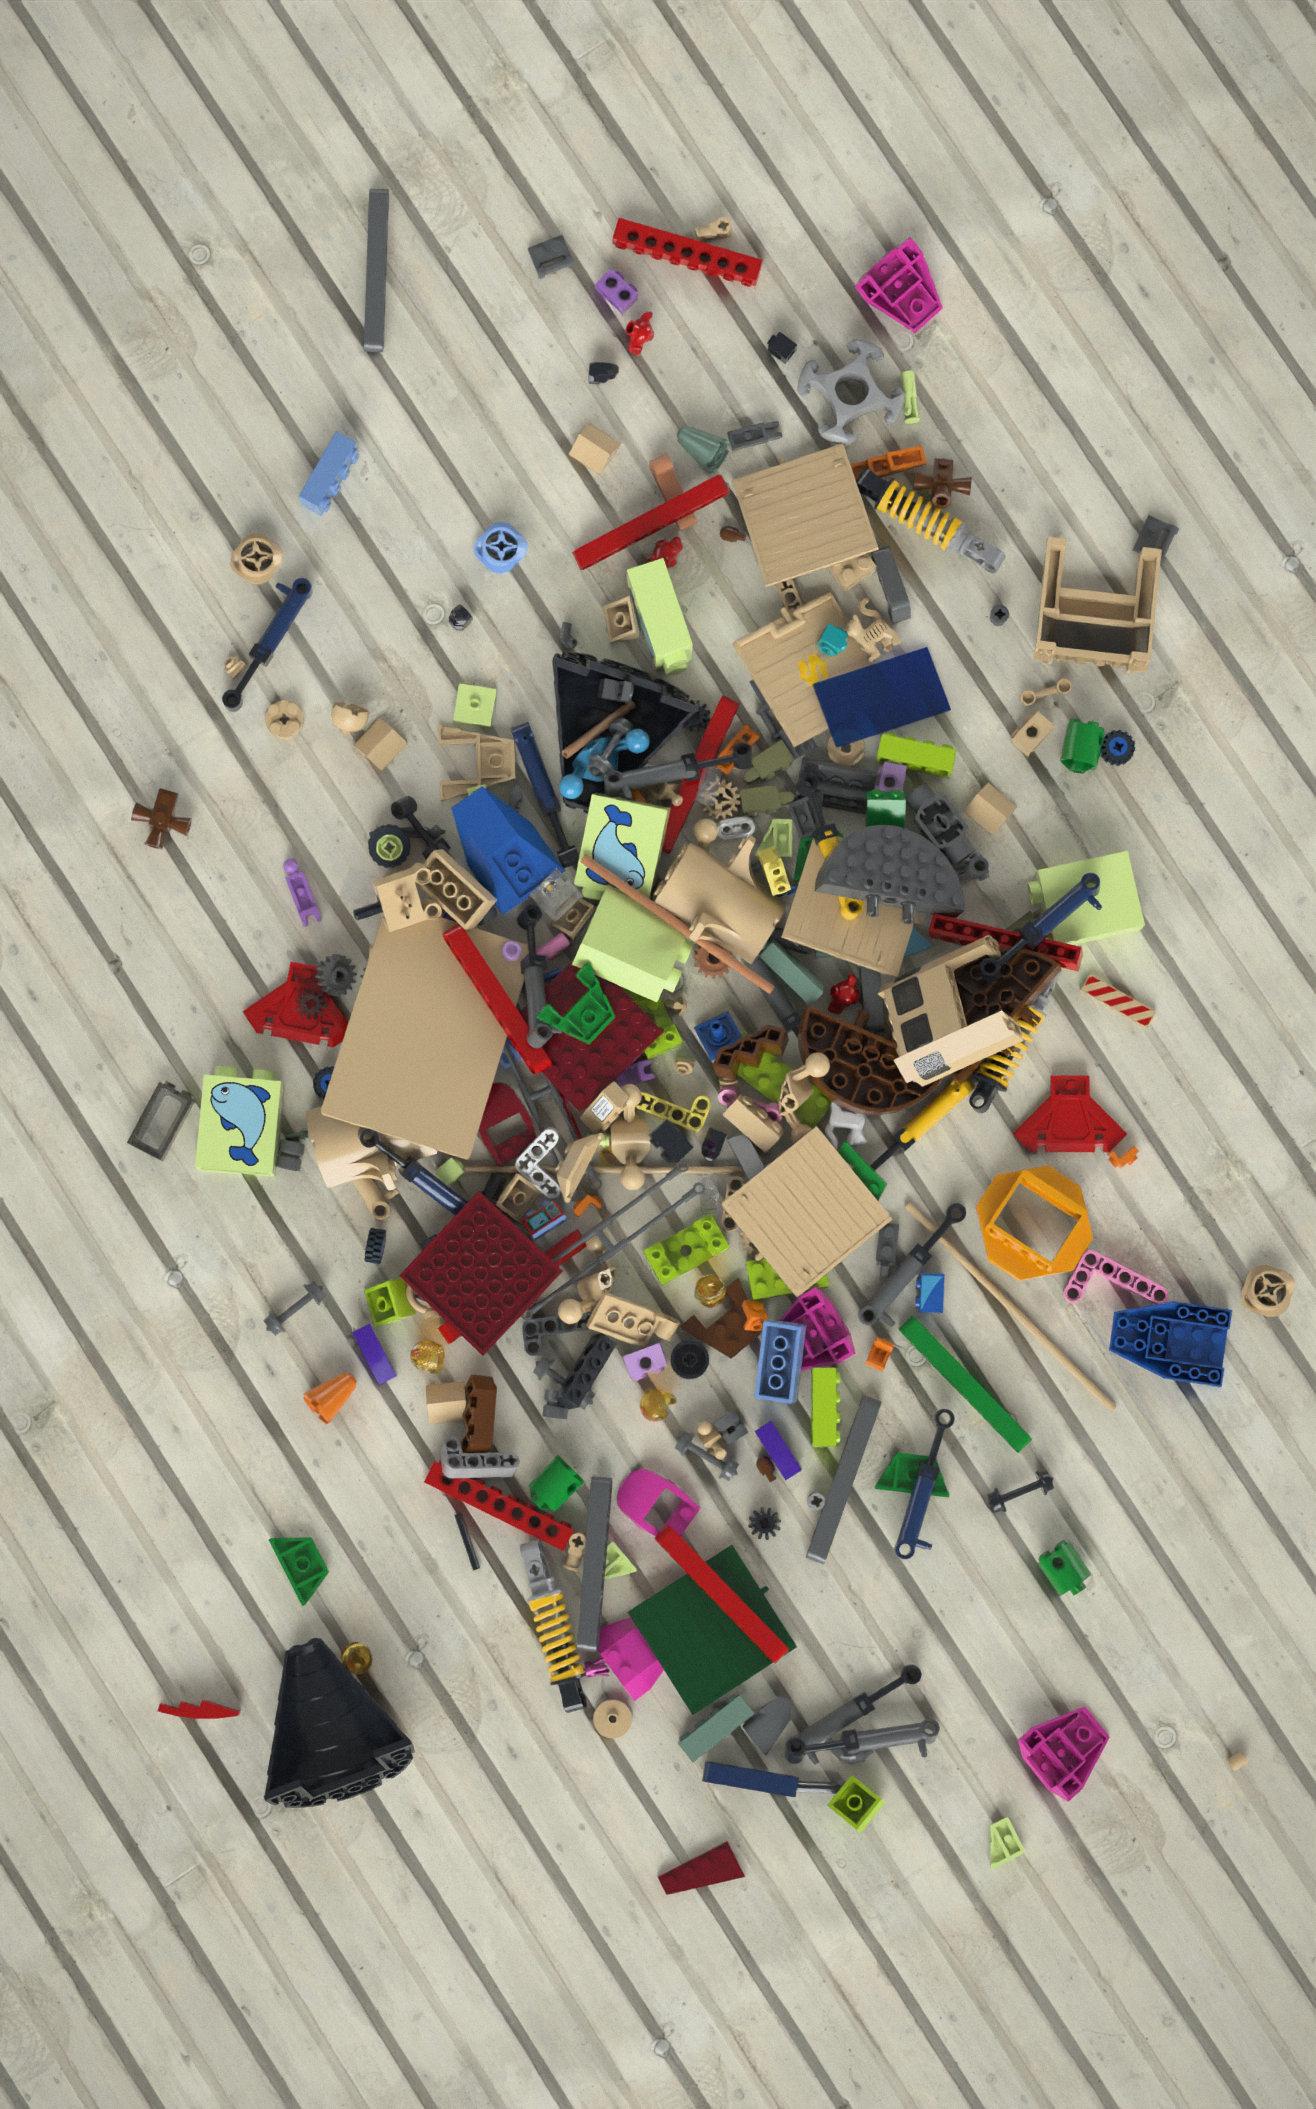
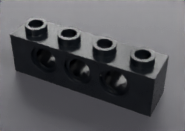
M603 1333L592 1335L554 1399L567 1409L579 1408L617 1344Z

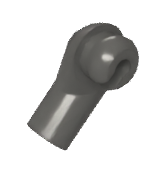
M563 622L560 641L566 648L574 649L578 642L570 634L572 624Z

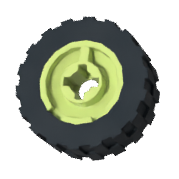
M381 825L371 833L368 840V849L372 860L377 865L384 866V868H395V866L402 865L401 863L405 862L410 854L411 846L408 835L397 825ZM387 842L393 845L391 849L386 848Z

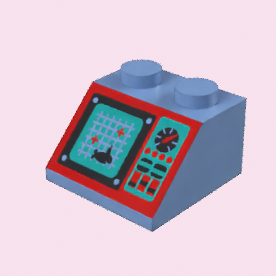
M548 1199L539 1205L541 1207L536 1212L531 1210L524 1215L525 1219L522 1222L535 1241L567 1221V1217L555 1200L550 1201Z

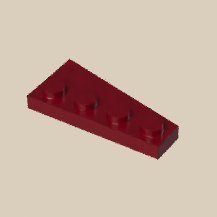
M728 1841L658 1876V1879L666 1895L743 1878L745 1875Z

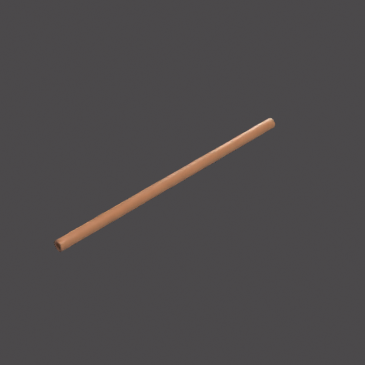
M586 854L580 861L582 864L689 938L691 931H689L690 927L598 862ZM699 939L695 942L768 994L775 988L770 982L711 941Z

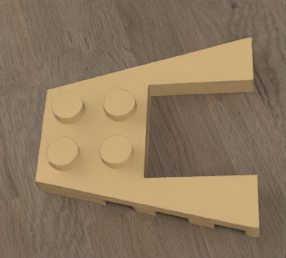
M438 725L439 745L476 744L477 780L440 781V801L468 794L467 789L485 784L486 788L516 779L514 740Z

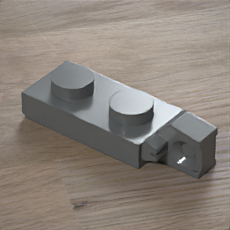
M887 1223L879 1230L875 1261L877 1266H881L880 1276L887 1277L889 1267H894L899 1224Z

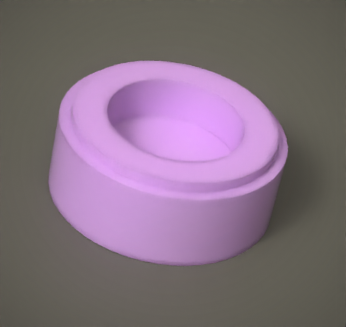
M515 941L506 942L501 950L503 958L508 961L517 960L521 954L520 945Z

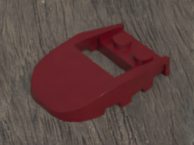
M502 1082L492 1083L477 1133L478 1138H480L487 1151L496 1160L498 1166H502L518 1157L537 1138L525 1105L513 1088ZM520 1113L527 1130L493 1146L485 1130Z

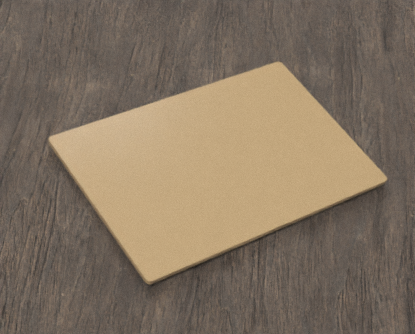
M439 917L435 920L427 919L389 932L384 926L383 919H381L324 1098L321 1114L453 1156L469 1159L507 1035L442 936V933L459 923ZM476 928L465 930L516 1007L525 979V974H521L520 962L529 953L528 945L515 941L521 947V954L517 960L508 961L503 958L501 950L506 942L514 940Z

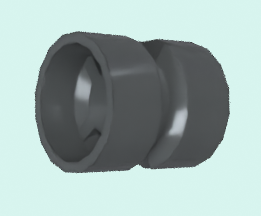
M281 1140L279 1151L282 1155L278 1156L276 1167L300 1171L302 1160L299 1157L304 1154L305 1144Z
M545 1390L544 1400L547 1404L543 1405L542 1416L567 1419L568 1409L554 1399L559 1390Z
M735 1410L713 1422L718 1432L723 1433L722 1438L727 1446L748 1433L744 1424L738 1422L740 1418ZM733 1425L736 1430L730 1433L728 1428Z

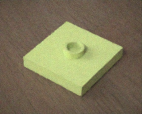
M459 683L453 722L491 727L497 689Z

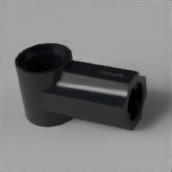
M491 1173L484 1190L481 1191L494 1206L499 1200L498 1197L507 1179Z

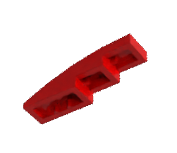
M202 1700L200 1706L182 1701L179 1708L164 1703L159 1704L158 1712L194 1719L228 1718L239 1716L241 1713L239 1710L207 1700Z

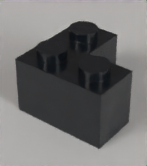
M665 1119L649 1134L651 1138L649 1140L656 1149L660 1147L659 1150L662 1152L660 1155L667 1163H678L694 1148L668 1119Z

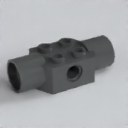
M927 783L922 784L906 796V801L916 813L913 821L927 840L932 842L940 851H944L954 866L964 861L976 851L965 836L968 828L967 824L946 796L937 797Z

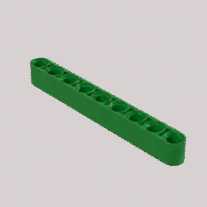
M911 1316L898 1328L907 1340L1017 1453L1032 1441V1438L914 1316Z

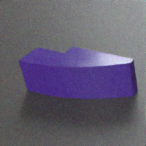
M371 1324L352 1332L379 1385L397 1377Z
M771 1421L754 1431L785 1481L802 1470Z

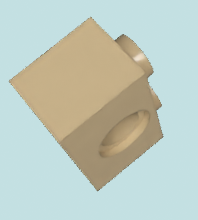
M1039 711L1035 715L1031 713L1024 722L1026 724L1023 728L1018 727L1012 733L1011 743L1027 757L1055 727ZM1034 729L1036 736H1028L1026 730Z

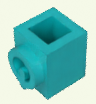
M828 624L816 645L824 654L837 656L840 651L844 652L848 645L846 639L849 634L845 633L840 627Z

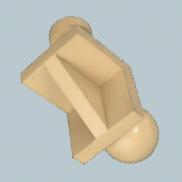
M665 782L646 787L650 791L645 797L646 802L649 804L657 805L659 800L671 799L674 806H679L683 798L674 793L679 786L677 783Z
M701 1421L698 1424V1432L696 1434L707 1452L712 1455L715 1454L719 1460L725 1458L727 1452L724 1448L727 1445L713 1423Z

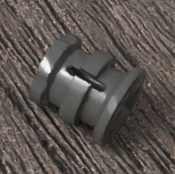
M996 605L991 610L990 621L995 626H1002L1009 618V610L1004 605ZM997 613H1000V615L1002 616L1001 619H998V616H996Z

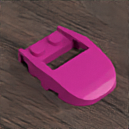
M647 1469L633 1471L626 1478L617 1493V1504L621 1512L632 1520L637 1527L656 1537L660 1531L644 1521V1518L663 1490L667 1488L680 1497L682 1501L663 1529L669 1525L681 1537L701 1507L694 1503L671 1480Z

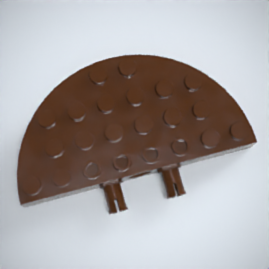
M1011 947L999 948L1001 956ZM1022 948L1001 966L1000 976L995 982L988 983L981 978L980 965L986 958H991L987 954L958 967L954 971L967 1026L1002 1010L1016 1022L1022 1017L1034 1028L1037 1026L1036 1022L1039 1024L1041 1018L1032 1012L1029 1007L1062 969L1057 962L1046 955ZM987 968L985 971L988 973H992L995 970L993 968ZM1008 1047V1049L1006 1048L1002 1052L1009 1057L1012 1055L1009 1050L1014 1052L1016 1047ZM936 1051L947 1071L950 1070L951 1067L946 1064L942 1055ZM984 1059L951 1073V1077L961 1086Z
M806 1006L802 1011L798 1027L800 1057L803 1065H805L806 1059L813 1053H822L827 1056L830 1062L827 1074L822 1077L809 1075V1078L817 1089L836 1105L864 1115L892 1114L902 1111L925 1098L942 1079L940 1078L925 1086H921L913 1080L906 1083L894 1062V1059L899 1058L896 1051L898 1048L897 1042L892 1033L889 1040L864 1030L870 1017L869 1013L864 1014L865 1011L859 1010L853 1025L814 1007ZM926 1056L916 1060L925 1067L928 1079L946 1071L942 1063Z

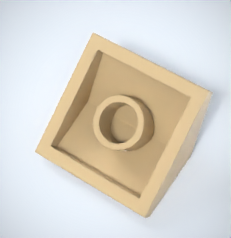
M379 718L354 744V747L382 771L407 745V742L393 728Z

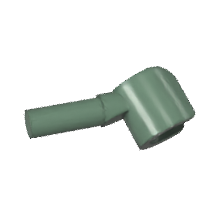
M303 1128L298 1133L285 1135L286 1139L301 1138L310 1141V1137H307V1128Z

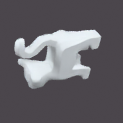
M832 1101L830 1102V1115L825 1128V1135L835 1149H837L839 1144L837 1137L833 1133L834 1128L850 1130L846 1139L850 1146H859L866 1143V1138L862 1131L865 1123L864 1114L845 1110Z

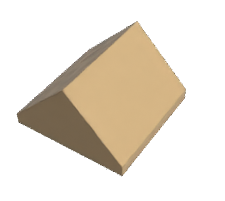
M589 424L578 435L569 455L598 475H601L621 444L592 424Z
M627 596L603 606L610 643L639 638L632 596Z
M987 783L968 805L964 813L994 836L1017 806Z
M572 894L550 925L574 942L594 916L596 907Z
M516 1173L495 1206L521 1223L524 1215L529 1212L542 1192L520 1174Z
M464 1381L426 1385L430 1424L463 1421L462 1414L467 1406Z

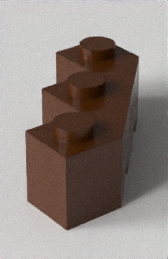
M766 1025L760 1031L754 1034L750 1033L736 1040L737 1042L730 1046L725 1045L719 1048L713 1063L716 1076L734 1080L740 1064L759 1068L764 1052L783 1056L789 1041L786 1029Z
M471 1374L465 1386L469 1402L462 1414L466 1431L460 1441L463 1453H488L492 1449L497 1386L492 1376Z

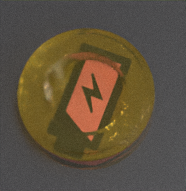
M608 1146L600 1151L599 1158L603 1165L612 1166L616 1164L618 1158L611 1151V1147Z

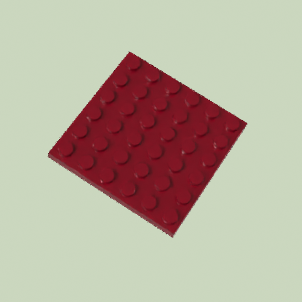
M573 961L545 987L546 1004H549L561 1017L588 990L575 976L581 968L572 965ZM597 975L595 977L598 979L600 988L616 1017L590 1044H586L562 1032L552 1033V1037L542 1046L552 1065L541 1072L580 1113L664 1033L619 985ZM526 1005L519 1013L529 1026L528 1008Z
M478 1191L399 1277L484 1356L559 1277L563 1270Z

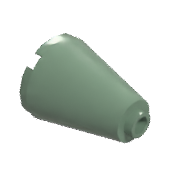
M689 426L682 427L677 433L678 443L708 473H713V468L718 469L729 453L726 448L727 445L730 446L731 444L725 438Z

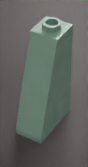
M774 938L765 943L759 957L811 1006L823 994L824 981Z

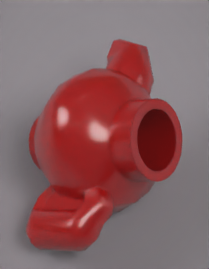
M646 311L641 315L640 319L631 320L627 324L626 334L630 337L629 352L639 355L643 349V344L653 339L654 331L649 322L653 315L652 312Z
M676 536L670 542L666 541V539L657 541L652 557L648 559V562L663 558L667 568L675 566L677 564L676 557L683 549L680 538Z
M850 973L848 975L847 981H841L831 987L830 995L833 1001L828 1006L830 1013L839 1015L845 1007L851 1004L855 1005L858 1002L860 992L855 989L856 976Z

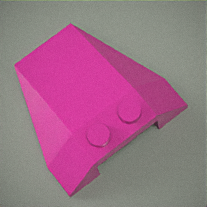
M911 237L883 256L862 275L854 286L866 302L913 333H916L943 309L923 252Z
M817 1286L799 1296L779 1320L806 1325L801 1371L838 1364L856 1354L850 1331L832 1300Z
M631 1617L606 1625L600 1629L598 1652L633 1700L636 1701L653 1687L664 1669Z
M1082 1707L1030 1728L1018 1739V1744L1023 1760L1046 1788L1069 1802L1083 1789L1110 1737L1087 1708Z

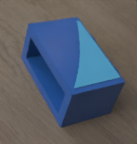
M921 1273L920 1277L916 1278V1289H919V1297L916 1296L915 1308H919L918 1313H943L945 1274Z

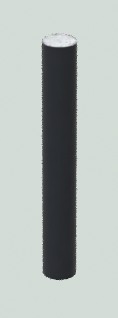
M462 1513L456 1514L454 1516L473 1571L477 1570L480 1566Z

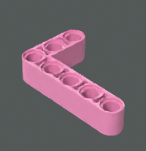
M1092 1250L1083 1254L1063 1290V1298L1067 1302L1073 1303L1078 1301L1093 1273H1096L1155 1305L1163 1304L1168 1299V1292L1164 1287ZM1087 1254L1094 1256L1095 1262L1093 1265L1086 1263L1085 1257ZM1105 1263L1110 1264L1112 1267L1110 1274H1106L1102 1270ZM1078 1271L1085 1273L1086 1279L1084 1282L1077 1280L1076 1274ZM1122 1272L1127 1273L1129 1276L1127 1283L1121 1282L1119 1278ZM1140 1281L1146 1285L1144 1292H1140L1137 1289V1283ZM1070 1288L1077 1291L1075 1299H1071L1067 1295ZM1157 1290L1163 1293L1161 1301H1157L1154 1298V1292Z

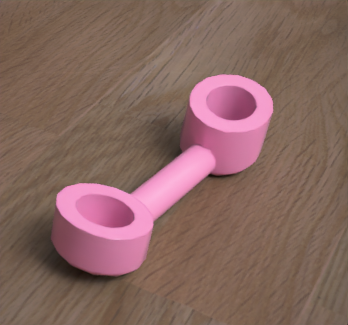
M725 1086L721 1089L718 1099L721 1104L730 1106L740 1094L736 1087ZM752 1099L753 1103L758 1108L763 1109L770 1119L780 1123L783 1115L779 1116L778 1103L765 1104Z

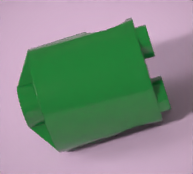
M1070 719L1060 756V762L1069 771L1084 774L1089 770L1097 769L1105 734L1104 728L1098 727L1099 723L1094 721L1081 723L1080 720Z
M557 1455L528 1485L530 1487L531 1500L541 1510H553L556 1512L585 1481Z
M1064 1539L1055 1545V1550L1051 1553L1047 1550L1041 1554L1037 1564L1059 1596L1068 1591H1071L1074 1596L1086 1588L1083 1581L1091 1575V1572L1071 1543L1066 1542ZM1060 1557L1063 1559L1064 1563L1058 1564L1055 1562L1054 1558Z

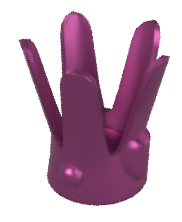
M600 1658L592 1662H584L586 1677H594L596 1675L609 1676L604 1674L609 1673L607 1666L600 1665L605 1663V1660Z

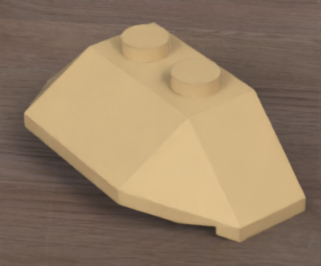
M598 1133L574 1141L573 1145L569 1143L564 1152L567 1155L564 1162L560 1160L555 1169L558 1172L557 1179L565 1203L569 1204L604 1134Z

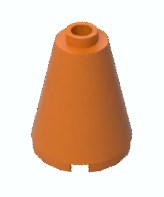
M342 1373L305 1392L303 1399L310 1410L319 1415L318 1419L327 1425L356 1389L355 1383L357 1380L351 1373Z

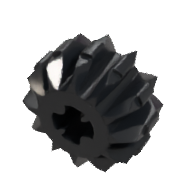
M707 705L699 706L698 711H696L698 719H691L690 717L683 724V728L686 729L690 726L689 732H693V727H696L697 732H700L701 725L706 729L707 724L705 722H710L711 718L707 717L710 714V710H705Z
M761 1507V1515L754 1510L753 1513L757 1518L749 1517V1520L755 1521V1524H749L748 1527H756L751 1534L755 1535L759 1531L758 1539H761L763 1533H765V1539L769 1540V1532L773 1537L776 1536L775 1532L772 1531L773 1528L780 1530V1527L774 1525L775 1523H780L781 1519H773L778 1515L777 1512L770 1516L771 1508H768L767 1514H764V1508ZM767 1518V1522L770 1523L769 1528L762 1529L759 1521Z

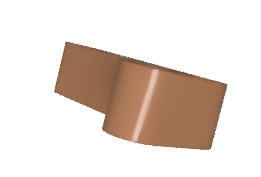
M667 453L649 461L651 473L665 502L684 493ZM694 513L675 523L679 531H682L697 524V519Z

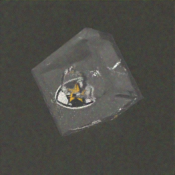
M556 868L529 896L556 922L583 894L568 877Z

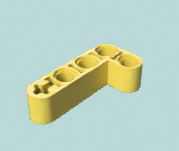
M641 1092V1097L645 1098V1102L650 1104V1100H653L651 1110H648L649 1105L642 1104V1106L637 1105L635 1109L661 1120L668 1119L671 1124L691 1132H698L704 1126L710 1111L711 1102L706 1096H698L691 1110H687ZM698 1101H706L708 1107L705 1110L698 1109ZM662 1104L665 1110L663 1113H656L654 1106ZM680 1111L683 1117L681 1120L676 1121L672 1118V1113ZM698 1118L701 1124L699 1127L694 1128L690 1125V1120Z

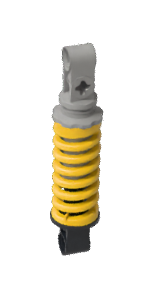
M863 469L857 477L856 483L859 492L876 502L874 509H878L883 513H887L890 510V517L894 519L899 515L898 522L901 524L908 520L907 528L912 529L916 526L915 532L917 534L925 532L924 538L927 540L933 537V544L935 545L942 542L940 547L946 553L953 549L958 552V555L965 556L970 561L983 567L987 572L993 574L998 571L1005 560L1006 555L1000 549L978 538L974 532L966 531L965 521H961L956 517L950 521L948 519V512L941 515L939 514L940 508L936 507L932 510V502L928 501L924 505L922 503L924 500L922 496H919L915 502L912 501L915 492L910 491L907 496H904L906 486H901L896 491L895 488L898 489L900 483L895 478H891L887 482L869 469Z
M1062 970L1029 1007L1032 1012L1041 1018L1039 1024H1042L1047 1016L1043 1012V1008L1045 1005H1048L1049 1001L1047 999L1051 995ZM1022 1017L1017 1022L1020 1025L1024 1041L1013 1045L1016 1049L1014 1052L1009 1050L1012 1054L1009 1057L1002 1051L986 1057V1062L981 1063L980 1070L974 1073L979 1082L970 1096L969 1103L977 1113H985L989 1109L998 1090L1002 1092L1007 1091L1009 1080L1003 1076L1013 1078L1014 1074L1007 1070L1008 1067L1018 1069L1019 1065L1012 1061L1013 1058L1023 1059L1020 1051L1028 1050V1046L1024 1043L1026 1041L1032 1042L1033 1038L1029 1036L1030 1032L1037 1033L1038 1031L1036 1027L1033 1028ZM983 1099L984 1103L981 1106H975L977 1100Z
M539 1539L521 1544L520 1552L530 1581L528 1587L531 1588L532 1596L527 1601L531 1611L538 1612V1615L534 1616L533 1620L534 1622L541 1623V1625L536 1627V1631L543 1632L544 1634L539 1637L540 1642H546V1645L542 1647V1652H552L544 1660L547 1663H555L547 1668L549 1673H554L550 1674V1685L559 1686L563 1708L566 1713L587 1708V1700L583 1693L580 1678L586 1676V1672H584L582 1664H573L580 1659L578 1653H570L577 1649V1644L567 1643L573 1640L575 1636L573 1633H567L572 1628V1625L564 1622L569 1618L568 1613H562V1610L566 1608V1604L559 1603L560 1600H563V1590L555 1588V1578L551 1577L542 1541ZM540 1567V1571L536 1572L535 1568Z

